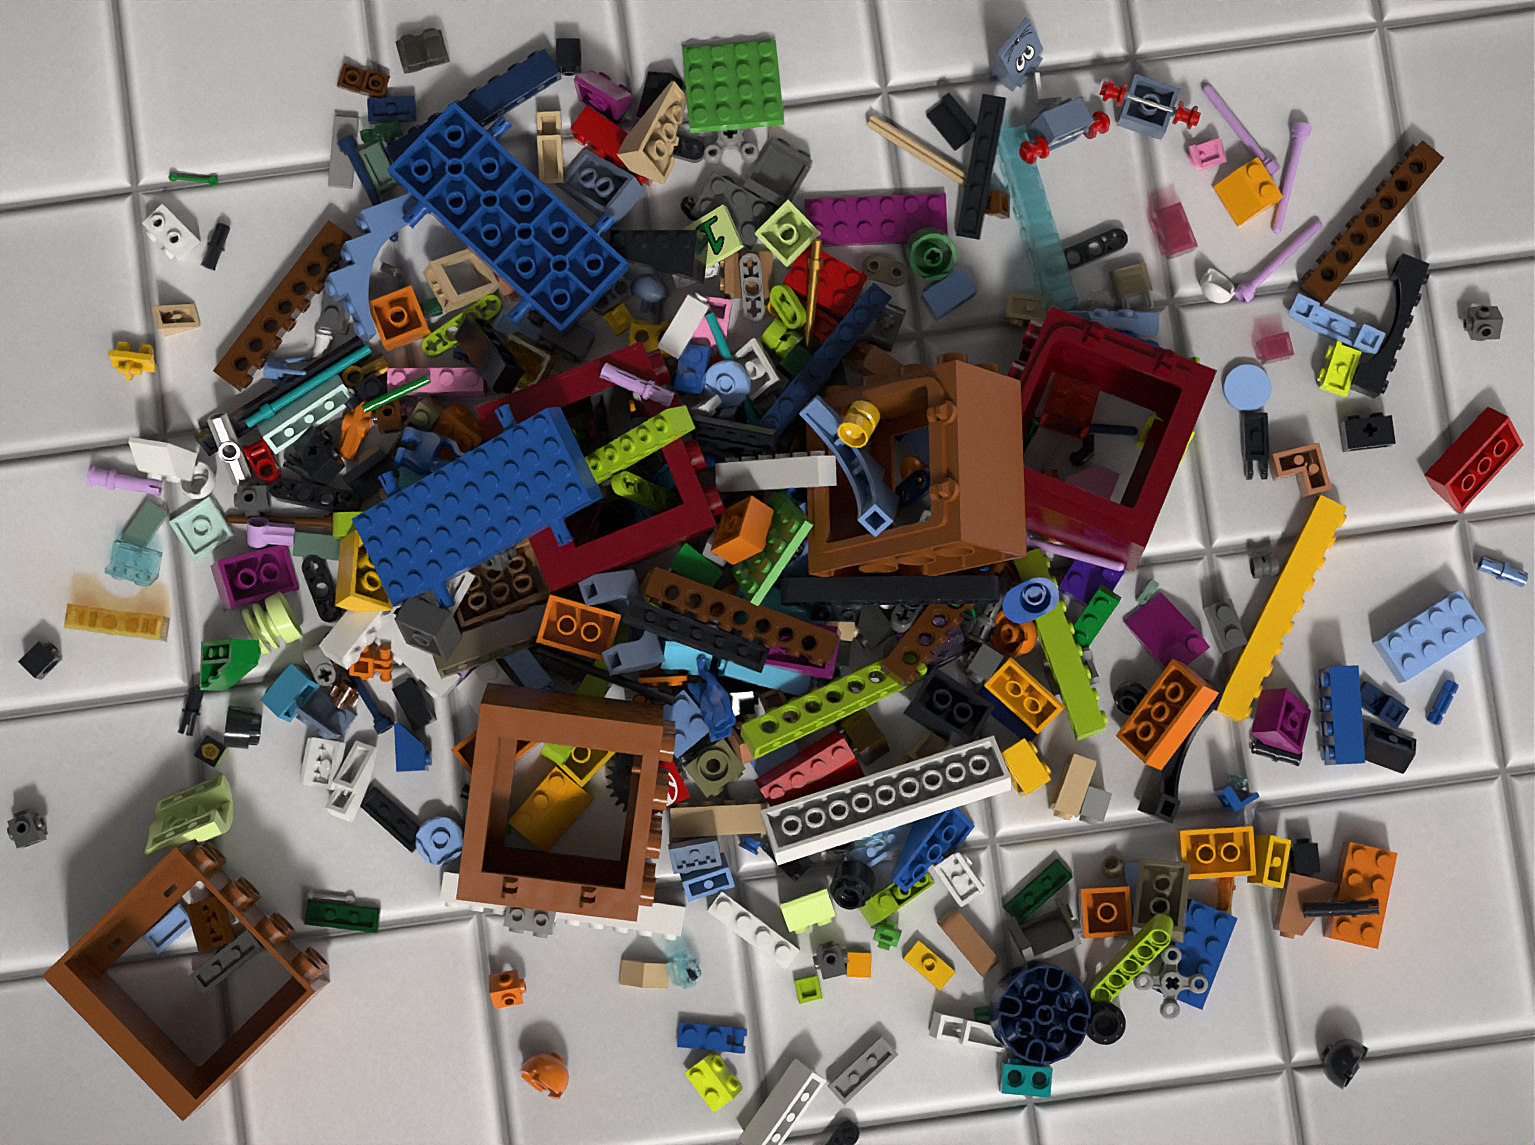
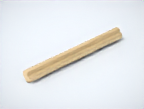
M872 115L869 118L867 127L961 186L966 184L968 174L966 171L878 116Z

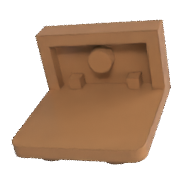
M736 251L721 260L720 267H725V276H720V291H725V299H742L739 263L742 256L748 253L757 255L761 261L764 299H770L773 276L772 253L769 251ZM747 260V264L743 266L748 267L749 277L758 278L759 275L753 276V266H757V264H754L752 260ZM750 282L746 285L745 290L748 294L754 295L759 291V286L754 282Z

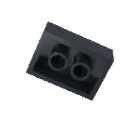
M933 667L903 714L954 747H959L975 740L995 706L938 668Z

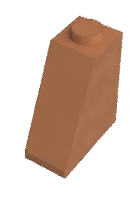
M855 344L844 362L846 366L864 376L886 375L891 378L899 376V367L903 366L902 363L877 346L869 344Z
M1286 872L1273 929L1280 931L1279 936L1294 939L1295 935L1303 936L1316 918H1304L1303 902H1328L1337 890L1338 884Z

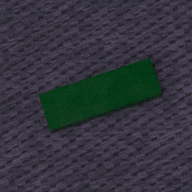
M1055 859L1010 899L1003 908L1011 917L1015 916L1020 925L1068 883L1073 876L1058 859Z
M308 900L305 925L378 933L381 908Z

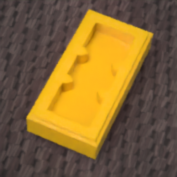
M919 940L903 957L908 964L940 991L956 973Z

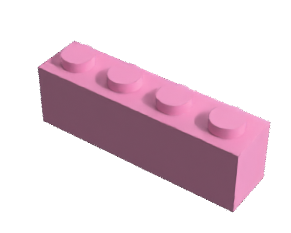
M387 368V392L426 374L429 376L430 384L402 397H428L430 395L433 397L487 396V382L478 374L477 368Z

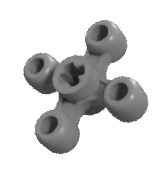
M745 129L716 131L718 133V140L714 144L706 146L703 155L707 163L715 165L721 161L724 151L736 149L739 151L743 161L752 163L759 157V149L756 144L745 141L743 138ZM728 133H733L732 139H728ZM747 151H753L750 155L746 154ZM712 152L716 153L715 156H710L709 154Z
M1167 945L1161 951V958L1164 961V970L1161 974L1154 976L1148 972L1141 971L1133 979V984L1139 991H1148L1152 988L1161 990L1164 999L1159 1010L1162 1017L1167 1020H1174L1180 1015V1007L1177 1003V995L1180 991L1188 989L1193 993L1200 994L1208 988V980L1202 974L1197 973L1184 977L1178 972L1177 966L1182 955L1180 949L1174 945ZM1173 950L1175 956L1173 959H1169L1168 953ZM1146 977L1147 983L1141 986L1140 979ZM1168 977L1175 978V981H1173L1175 986L1173 988L1165 986L1168 984L1166 982ZM1197 979H1200L1201 985L1196 988L1194 983ZM1169 1006L1173 1007V1012L1171 1014H1167L1166 1009Z

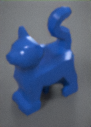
M406 426L400 443L405 445L411 443L417 447L415 451L398 447L392 468L397 470L403 466L417 474L430 475L453 462L437 461V457L443 448H450L453 456L457 459L475 448L471 446L466 453H463L458 444L449 438H444L436 432H425Z
M700 656L697 660V668L700 676L706 682L698 685L688 683L687 686L693 694L694 701L700 705L702 718L709 730L710 742L731 736V726L735 725L736 718L728 692L718 684L713 673L709 672L706 658Z

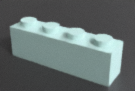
M337 373L276 411V415L258 423L257 427L263 439L273 452L277 454L300 438L312 425L317 427L346 408L344 403L352 398L353 395Z

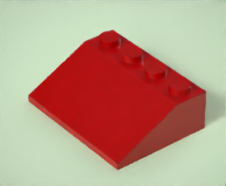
M835 730L754 781L770 807L866 776L844 737L838 730Z

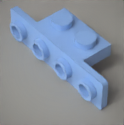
M1107 309L1066 311L1089 321L1100 322L1104 327L1117 332L1128 330L1134 332L1137 336L1158 335L1159 313L1157 311H1133L1130 309H1120L1119 311H1109Z

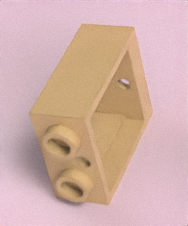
M468 248L430 262L422 272L445 313L477 302L487 295H493L500 286L497 275ZM469 259L483 286L458 295L443 268Z
M1075 753L1068 754L1049 807L1050 810L1054 811V816L1064 820L1078 817L1097 764L1096 761Z

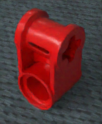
M262 436L257 442L249 446L246 444L242 446L247 459L260 479L271 484L274 479L281 477V468L274 456V452ZM267 466H273L272 474L264 476V469Z

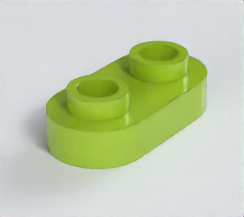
M786 284L774 286L770 292V301L785 326L790 329L802 327L806 322V311L792 288Z

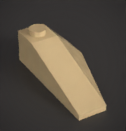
M671 81L638 121L626 136L617 153L618 157L630 171L660 184H665L674 166L675 158L672 155L674 146H677L679 138L676 135L678 125L683 122L687 101L686 95L675 81Z

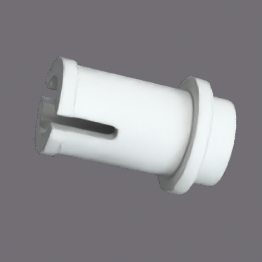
M317 330V334H314L316 341L312 358L320 359L328 354L330 340H333L332 332Z

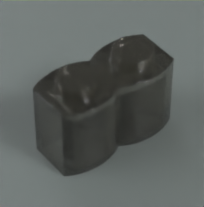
M429 28L418 36H413L412 34L403 35L400 37V40L395 42L404 74L450 62L441 30Z

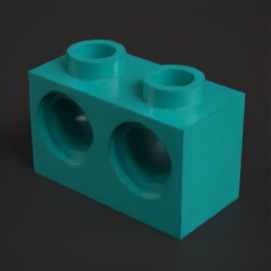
M1008 1058L1007 1062L1001 1061L999 1091L1001 1094L1051 1098L1053 1068L1047 1064L1022 1063V1059ZM1011 1070H1018L1020 1072L1018 1081H1008L1007 1076ZM1034 1073H1044V1081L1041 1084H1034L1032 1082Z

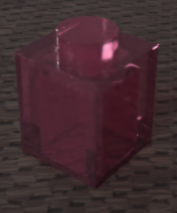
M1289 332L1260 338L1256 342L1257 346L1254 347L1256 358L1261 360L1262 365L1287 360L1294 355Z

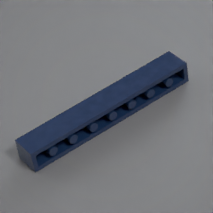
M545 49L541 51L536 50L524 62L511 65L507 70L508 72L501 76L496 75L487 82V85L482 88H474L468 93L466 98L461 101L455 100L454 102L484 128L501 115L503 116L562 78L560 71ZM442 113L432 114L426 123L421 126H413L408 130V134L401 138L396 137L387 144L388 146L384 148L392 162L394 163Z
M873 282L756 426L777 430L779 437L892 297Z

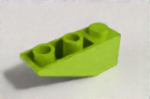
M928 872L906 892L892 882L873 894L865 902L866 905L858 909L871 927L890 916L935 883Z

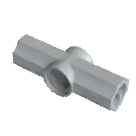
M219 412L208 417L207 422L219 449V456L225 464L232 484L241 485L252 480L253 476L241 448V441L235 433L228 412ZM233 445L236 451L232 453L227 452L224 446Z

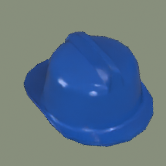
M1036 577L1029 579L1006 593L1002 603L1003 612L1014 623L1032 621L1055 608L1059 600V591L1055 583L1048 578Z

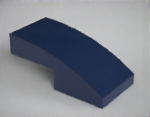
M1364 681L1360 687L1362 709L1393 728L1398 729L1410 708L1394 697L1386 695L1369 682Z

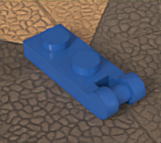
M679 1022L677 1047L745 1054L746 1046L743 1044L744 1036H747V1028ZM727 1035H735L734 1044H727Z

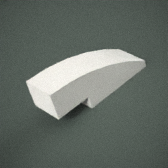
M355 741L333 781L336 788L325 806L331 815L349 822L353 821L372 775L377 754L376 747Z
M934 1012L929 1036L966 1046L1007 1053L1006 1049L995 1038L991 1024Z

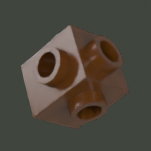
M396 399L372 410L373 423L378 424V431L382 435L401 432L405 426L404 420L408 419L406 406L402 405L399 399Z

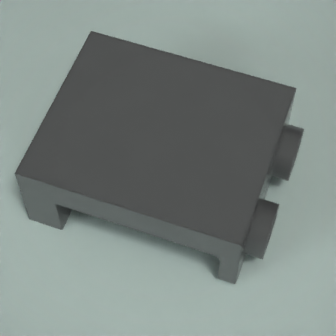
M771 138L768 148L751 177L745 181L743 189L774 206V209L778 210L787 200L792 202L812 168L813 160L810 159L811 156L802 150L797 152L790 148V144L785 140Z
M1060 898L1055 899L1056 910L1019 925L1015 916L1006 919L1011 937L1027 967L1082 944L1079 934L1082 933L1081 927L1077 919H1071L1073 914L1069 905H1063Z

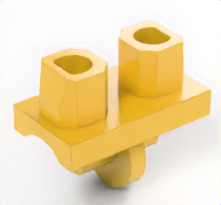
M118 341L115 350L109 349L108 357L111 358L112 367L117 368V372L124 373L126 380L132 381L134 374L142 375L143 371L155 373L156 364L154 361V350L151 345H140L139 351L136 353L131 352V344Z

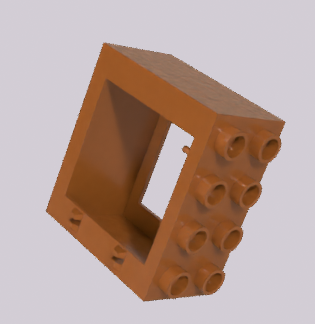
M487 682L480 703L456 900L637 922L639 906L652 907L654 899L656 863L645 862V858L659 859L661 848L662 816L651 815L652 809L665 811L667 805L669 769L659 768L658 763L659 761L672 762L675 747L676 721L663 720V705ZM517 740L634 754L620 861L504 847Z

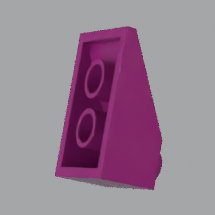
M591 70L576 75L573 80L579 101L619 125L633 103V96L630 94L631 90L622 84L617 86L612 83L611 78L603 72L598 74Z
M278 545L219 560L210 566L224 612L264 601L265 598L277 592H281L284 595L299 590L286 545Z
M1159 593L1124 621V624L1162 672L1172 659L1189 665L1210 648L1196 628L1162 593Z
M765 621L763 632L769 629V621ZM807 622L839 635L840 638L829 665L825 663L822 666L808 662L809 657L801 654L799 658L785 653V648L779 646L776 649L770 648L765 662L766 666L833 680L842 633L836 626ZM790 629L783 630L780 635L781 640L787 641L791 639L793 631ZM812 637L805 639L803 647L805 649L813 648L816 644V639Z

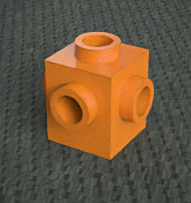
M517 969L488 975L489 993L494 1009L524 1003L523 993H527L524 978L520 979Z

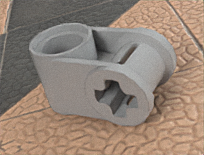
M320 641L303 649L302 654L316 682L331 688L335 681L340 682L341 674L336 663H333V660L324 655L319 647L322 642ZM326 671L332 673L329 676V681L324 679V677H326Z

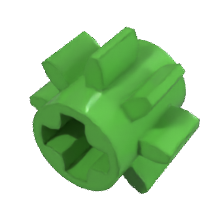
M887 919L884 924L878 922L873 940L878 942V948L889 951L890 946L897 947L902 930L896 928V922Z

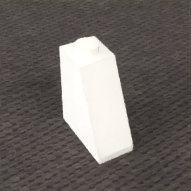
M696 292L694 296L688 294L657 347L679 359L710 307L706 303L708 299Z

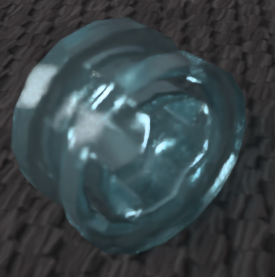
M1228 774L1229 782L1225 786L1231 785L1233 789L1247 791L1245 785L1249 783V779Z

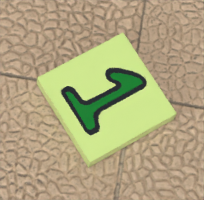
M721 205L684 228V230H698L709 237L706 269L744 247L725 205Z

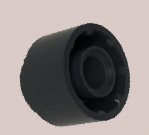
M228 706L224 747L249 749V745H258L261 734L262 715L254 713L253 708Z
M844 861L835 870L830 884V894L835 902L844 909L854 910L866 905L865 902L871 897L876 882L875 874L869 866L860 861Z
M1090 1003L1091 1016L1088 1019V1027L1085 1031L1087 1033L1086 1036L1101 1045H1109L1118 1041L1126 1028L1123 1012L1112 1003ZM1101 1016H1107L1109 1019V1025L1105 1029H1099L1097 1021Z

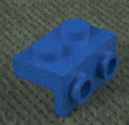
M693 344L687 345L682 356L677 359V372L672 377L673 390L682 395L685 393L703 395L706 372L712 351L710 347Z

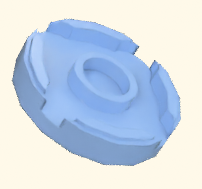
M723 360L713 364L707 370L704 389L709 398L718 394L722 401L721 406H735L742 404L748 398L751 391V380L748 372L742 365L735 361Z
M1251 364L1239 365L1232 369L1223 384V394L1228 404L1242 412H1252L1264 406L1270 398L1272 390L1271 381L1266 372L1258 366Z
M436 816L426 820L419 827L416 833L415 845L418 853L425 861L432 864L445 865L453 862L460 856L464 835L461 827L454 820Z

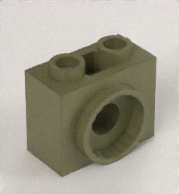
M723 738L709 742L682 763L683 767L707 798L710 795L712 797L718 795L724 789L723 786L726 783L738 780L743 775L742 771L746 769ZM710 759L718 760V765L715 769L710 770L706 768V764Z

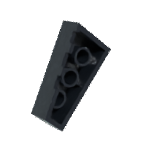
M611 230L609 245L628 263L704 284L709 237L700 231Z

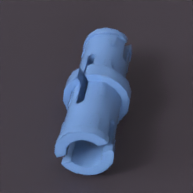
M1482 556L1478 561L1477 570L1495 576L1499 581L1505 580L1523 587L1528 580V573L1510 567L1509 563H1500L1486 556Z

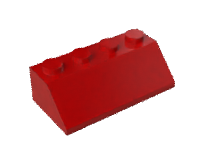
M1487 407L1428 469L1424 476L1431 488L1454 510L1461 513L1524 444L1509 416Z

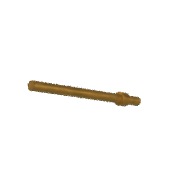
M813 239L811 258L808 259L810 274L803 348L811 355L819 271L822 270L823 259H821L822 240Z

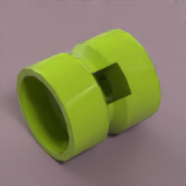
M776 318L766 329L759 341L767 349H774L775 355L783 359L796 344L801 345L804 337L795 330L789 331L783 321Z

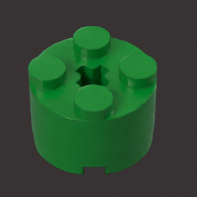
M927 227L916 231L909 237L906 245V258L917 275L926 280L934 281L942 279L950 273L957 261V251L955 245L941 229ZM931 250H934L932 257L929 258L928 254Z

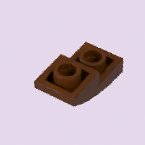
M344 63L337 87L369 97L384 98L390 76L370 69L366 71Z

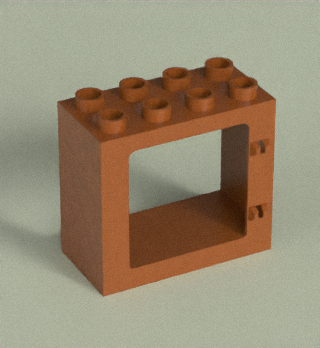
M208 841L203 845L191 843L174 847L42 975L182 1121L202 1108L330 982L323 975L330 968L328 962L314 948L309 946L305 951H300L289 940L296 932L294 927L276 911L271 916L265 915L255 905L262 897L260 892L242 876L237 881L230 879L221 870L228 862L226 857ZM198 881H201L292 974L290 980L202 1066H196L107 973L108 968ZM175 884L177 889L167 897L164 893L168 892ZM120 938L122 942L112 950L109 946L113 945Z

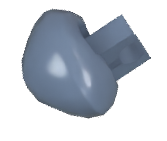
M650 273L642 274L631 284L632 296L642 299L640 312L648 314V308L651 306L649 313L658 315L661 302L669 296L668 288L657 276Z

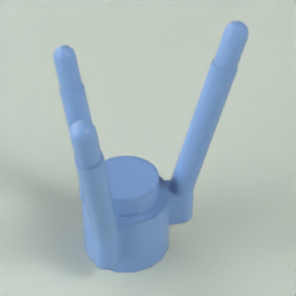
M276 357L275 360H266L263 369L264 377L272 379L274 384H279L284 381L282 378H286L287 374L306 375V371L289 369L284 363L311 361L312 357Z

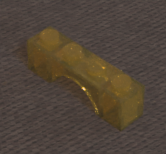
M67 604L64 628L167 642L170 618L160 615Z

